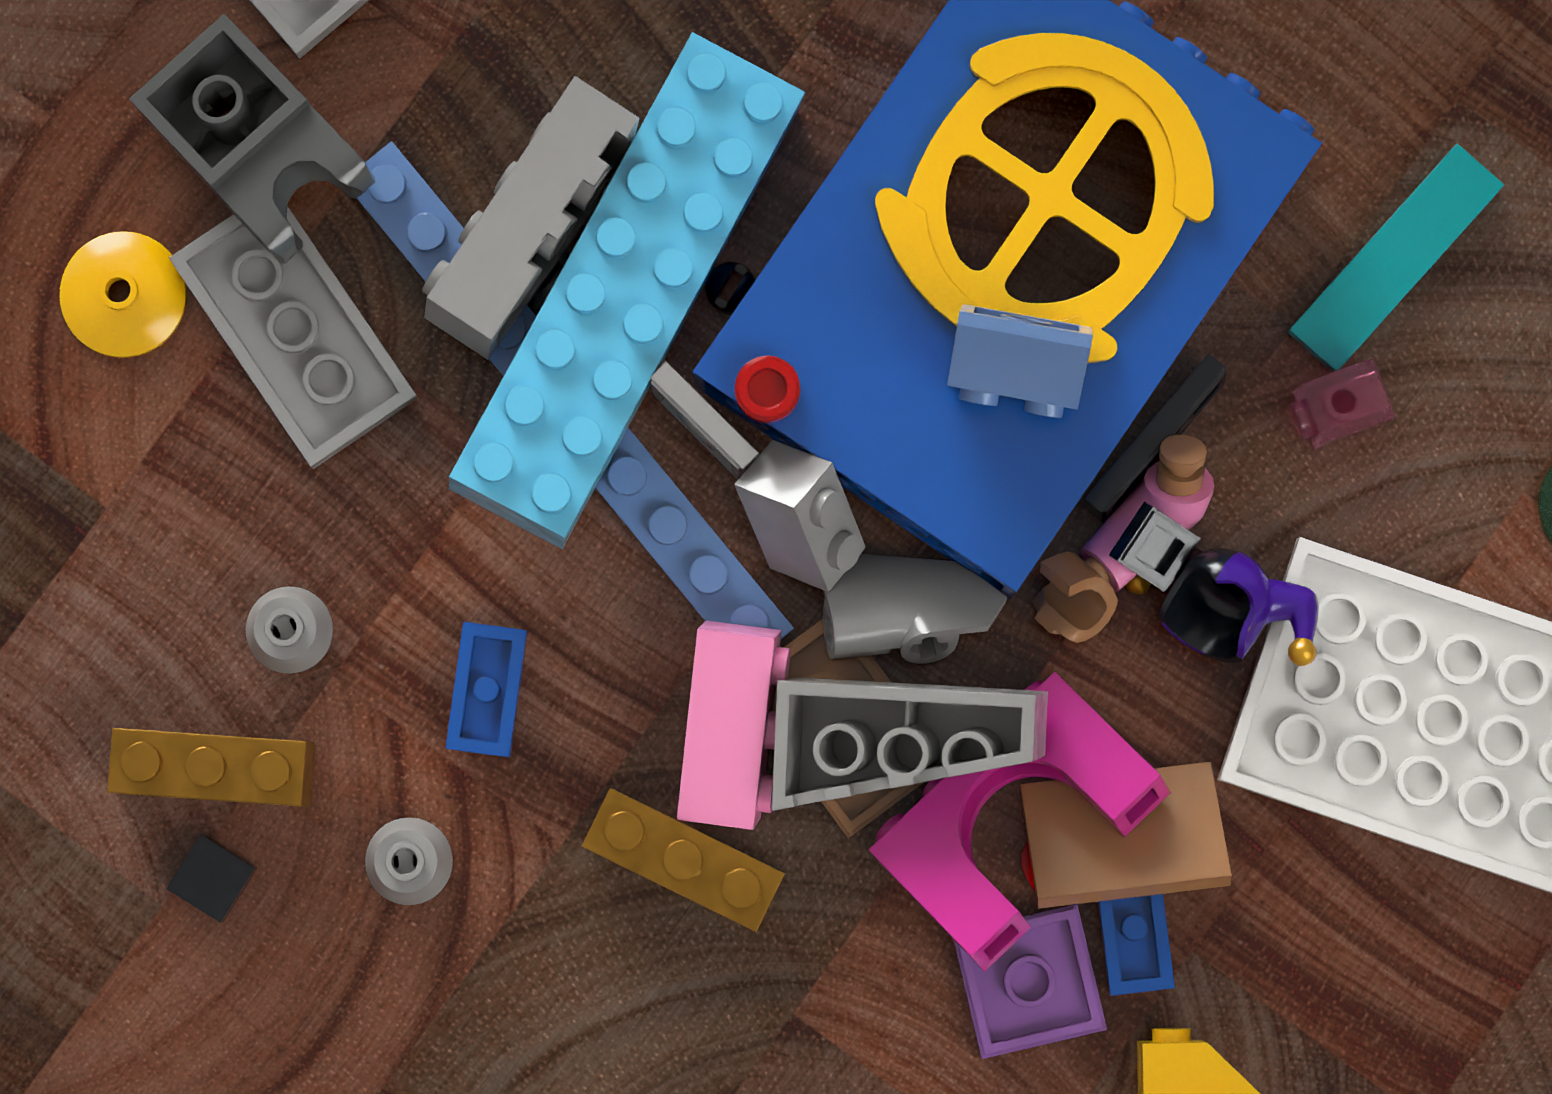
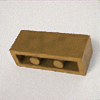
M112 728L107 793L310 807L315 743Z
M612 788L609 789L582 844V847L757 932L785 873Z

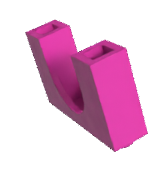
M1056 672L1051 674L1044 682L1038 680L1025 689L1048 691L1046 750L1044 757L1033 762L929 781L922 792L923 798L906 814L899 813L890 818L876 835L877 842L869 849L889 874L984 972L1031 928L1021 913L978 870L973 857L972 831L975 820L985 802L996 791L1011 782L1029 777H1046L1059 780L1078 791L1123 837H1126L1171 793L1161 775Z

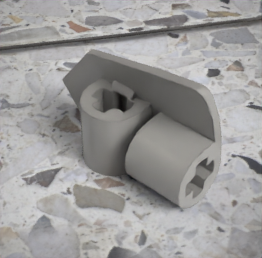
M860 554L855 565L843 574L829 592L823 590L825 596L823 632L827 653L830 659L888 654L891 649L900 648L901 656L908 662L915 664L936 662L947 657L955 650L960 634L988 631L1005 605L1007 596L955 561Z

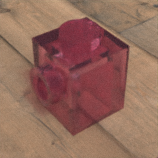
M1373 358L1300 384L1293 391L1296 402L1289 404L1291 418L1298 435L1302 440L1310 437L1315 450L1386 425L1396 418Z

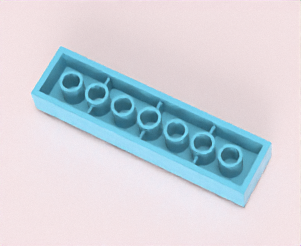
M693 32L691 33L449 475V490L563 549L651 386L650 377L662 366L710 274L796 118L805 95L803 90Z

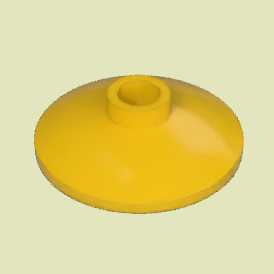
M134 232L108 233L89 241L81 247L69 261L60 285L62 314L68 327L77 339L100 354L118 358L140 356L155 350L166 342L179 326L187 301L186 283L170 261L169 257L172 254L156 240ZM119 280L127 281L130 285L128 298L122 302L111 301L109 298L110 286Z

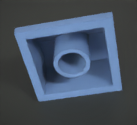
M963 304L959 311L947 386L960 388L959 399L967 402L997 406L999 395L1025 400L1023 409L1025 412L1062 418L1064 407L1078 410L1093 338L1092 327Z

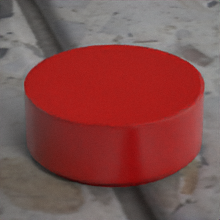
M775 356L756 357L747 362L737 375L735 381L736 400L741 410L755 421L773 423L783 420L793 412L800 398L798 375L794 368L781 358Z

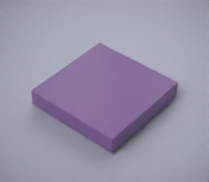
M1077 904L1023 916L1031 928L985 972L953 940L981 1059L1107 1030Z

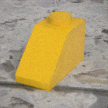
M1191 1028L1152 1029V1040L1137 1041L1138 1094H1260L1211 1045L1203 1040H1191Z

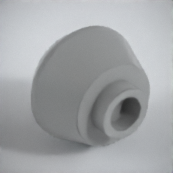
M280 587L264 594L253 605L246 622V639L252 654L265 667L280 673H299L316 665L327 653L333 637V622L326 605L315 594L299 587ZM291 619L295 620L296 630L291 623ZM274 627H277L281 635L279 638L274 634Z
M400 818L385 824L372 837L365 856L367 876L374 889L387 900L401 905H416L434 898L447 884L453 866L452 850L445 835L435 825L419 818ZM415 854H416V856H417V866H416V867L414 866V855H415ZM395 856H398V860H399V867H398V868H396V867L394 866V857H395Z

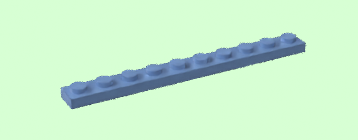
M391 141L365 162L375 177V183L357 197V200L426 282L433 269L441 260H445L448 263L451 262L462 245L458 242V239L464 228ZM528 305L489 358L503 377L537 317ZM628 428L598 482L596 490L704 621L782 630L781 640L794 630V627Z

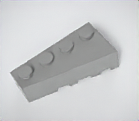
M574 76L552 111L543 118L534 131L529 145L517 162L513 161L499 179L494 189L495 196L485 211L481 212L478 210L464 227L458 239V242L462 245L451 262L448 263L445 260H441L429 275L422 288V292L428 295L424 318L488 360L595 211L636 135L640 118Z
M803 677L777 681L772 811L1038 760L1045 756L1048 691Z

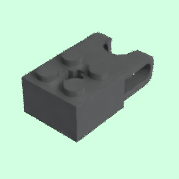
M225 14L218 18L129 98L151 128L280 264L287 263L303 247V241L294 232L287 220L288 201L297 188L311 181H328L342 190L349 198H357L375 183V177L363 159ZM231 110L227 115L221 117L225 111Z

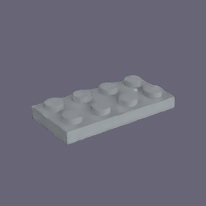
M288 206L287 220L294 232L303 241V247L285 264H280L233 214L169 257V259L310 467L315 469L418 399V396Z

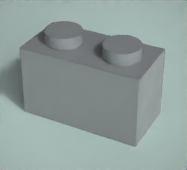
M772 440L734 484L768 566L772 570L829 592L843 574L855 565L859 555L866 548L834 465L830 461Z

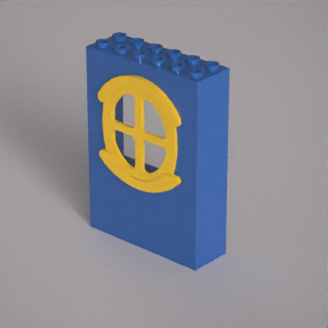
M949 0L693 370L694 384L697 389L772 440L832 462L841 486L950 561L959 563L1006 595L1007 600H1010L1018 591L1322 144V142L1311 136L1315 129L1304 118L1288 109H1282L1280 114L1258 100L1261 93L1249 81L1234 73H1229L1225 78L1205 64L1208 58L1198 47L1180 37H1176L1171 42L1151 28L1154 21L1147 13L1126 1H1122L1120 6L1110 0ZM1061 87L1075 88L1088 93L1095 101L1094 112L1057 166L1049 173L1037 172L988 139L981 129L984 119L997 108L1012 99L1036 90ZM1119 120H1127L1141 131L1148 145L1154 167L1155 193L1152 212L1146 229L1139 234L1126 232L1077 199L1072 192L1074 180L1111 126ZM963 156L973 157L1022 190L1029 199V206L989 265L980 271L970 269L959 259L953 247L946 221L945 204L949 176L956 160ZM1052 217L1065 219L1114 252L1119 259L1118 270L1105 282L1084 294L1064 301L1053 303L1022 302L1011 297L1005 289L1007 278L1043 225ZM962 305H973L1092 327L1093 338L1078 410L1064 407L1062 418H1055L1023 411L1025 404L1023 399L999 395L997 406L960 400V388L947 386L959 311ZM775 356L788 362L798 375L800 381L798 404L789 416L778 422L762 423L749 418L737 403L735 396L737 375L747 362L756 357Z

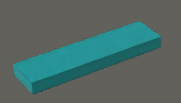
M1457 143L1287 333L1328 370L1335 374L1493 199L1504 184Z

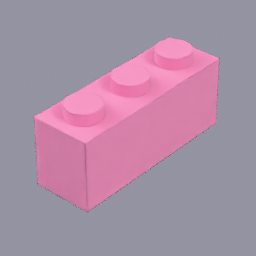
M707 620L697 629L677 820L753 830L761 819V812H772L773 775L766 774L768 749L774 750L776 711H773L775 686H777V681L788 679L790 665V648L780 647L782 630Z

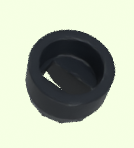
M726 262L715 267L706 282V293L710 304L719 312L732 315L755 282L753 273L746 266L737 262ZM733 271H736L743 275L729 301L726 302L718 296L727 284Z

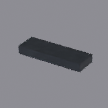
M1208 353L1084 498L1085 509L1103 523L1144 479L1148 468L1160 460L1159 449L1162 441L1169 436L1181 435L1223 387L1226 381V367Z

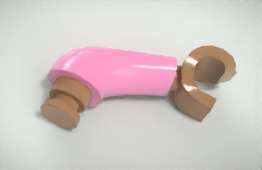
M1173 435L1164 439L1159 449V462L1148 468L1144 479L1082 546L1080 553L1083 560L1076 553L1066 551L1041 561L1040 573L1050 583L1041 589L1032 600V603L1037 611L1034 619L1049 633L1061 634L1068 640L1079 643L1099 633L1109 622L1118 603L1115 592L1123 588L1137 575L1110 557L1109 554L1144 501L1187 530H1190L1204 516L1214 492V481L1212 475L1204 468L1207 450L1202 441L1189 435Z

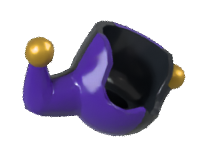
M1195 547L1174 578V582L1166 594L1157 615L1162 626L1181 643L1206 657L1220 662L1234 664L1242 661L1267 624L1284 620L1290 621L1295 635L1294 641L1288 647L1290 660L1295 665L1306 666L1312 663L1317 655L1316 648L1312 643L1319 612L1317 595L1305 586L1268 579L1264 570L1255 560L1233 549L1213 548L1203 551ZM1137 574L1125 586L1131 593L1142 595L1148 591L1151 583Z

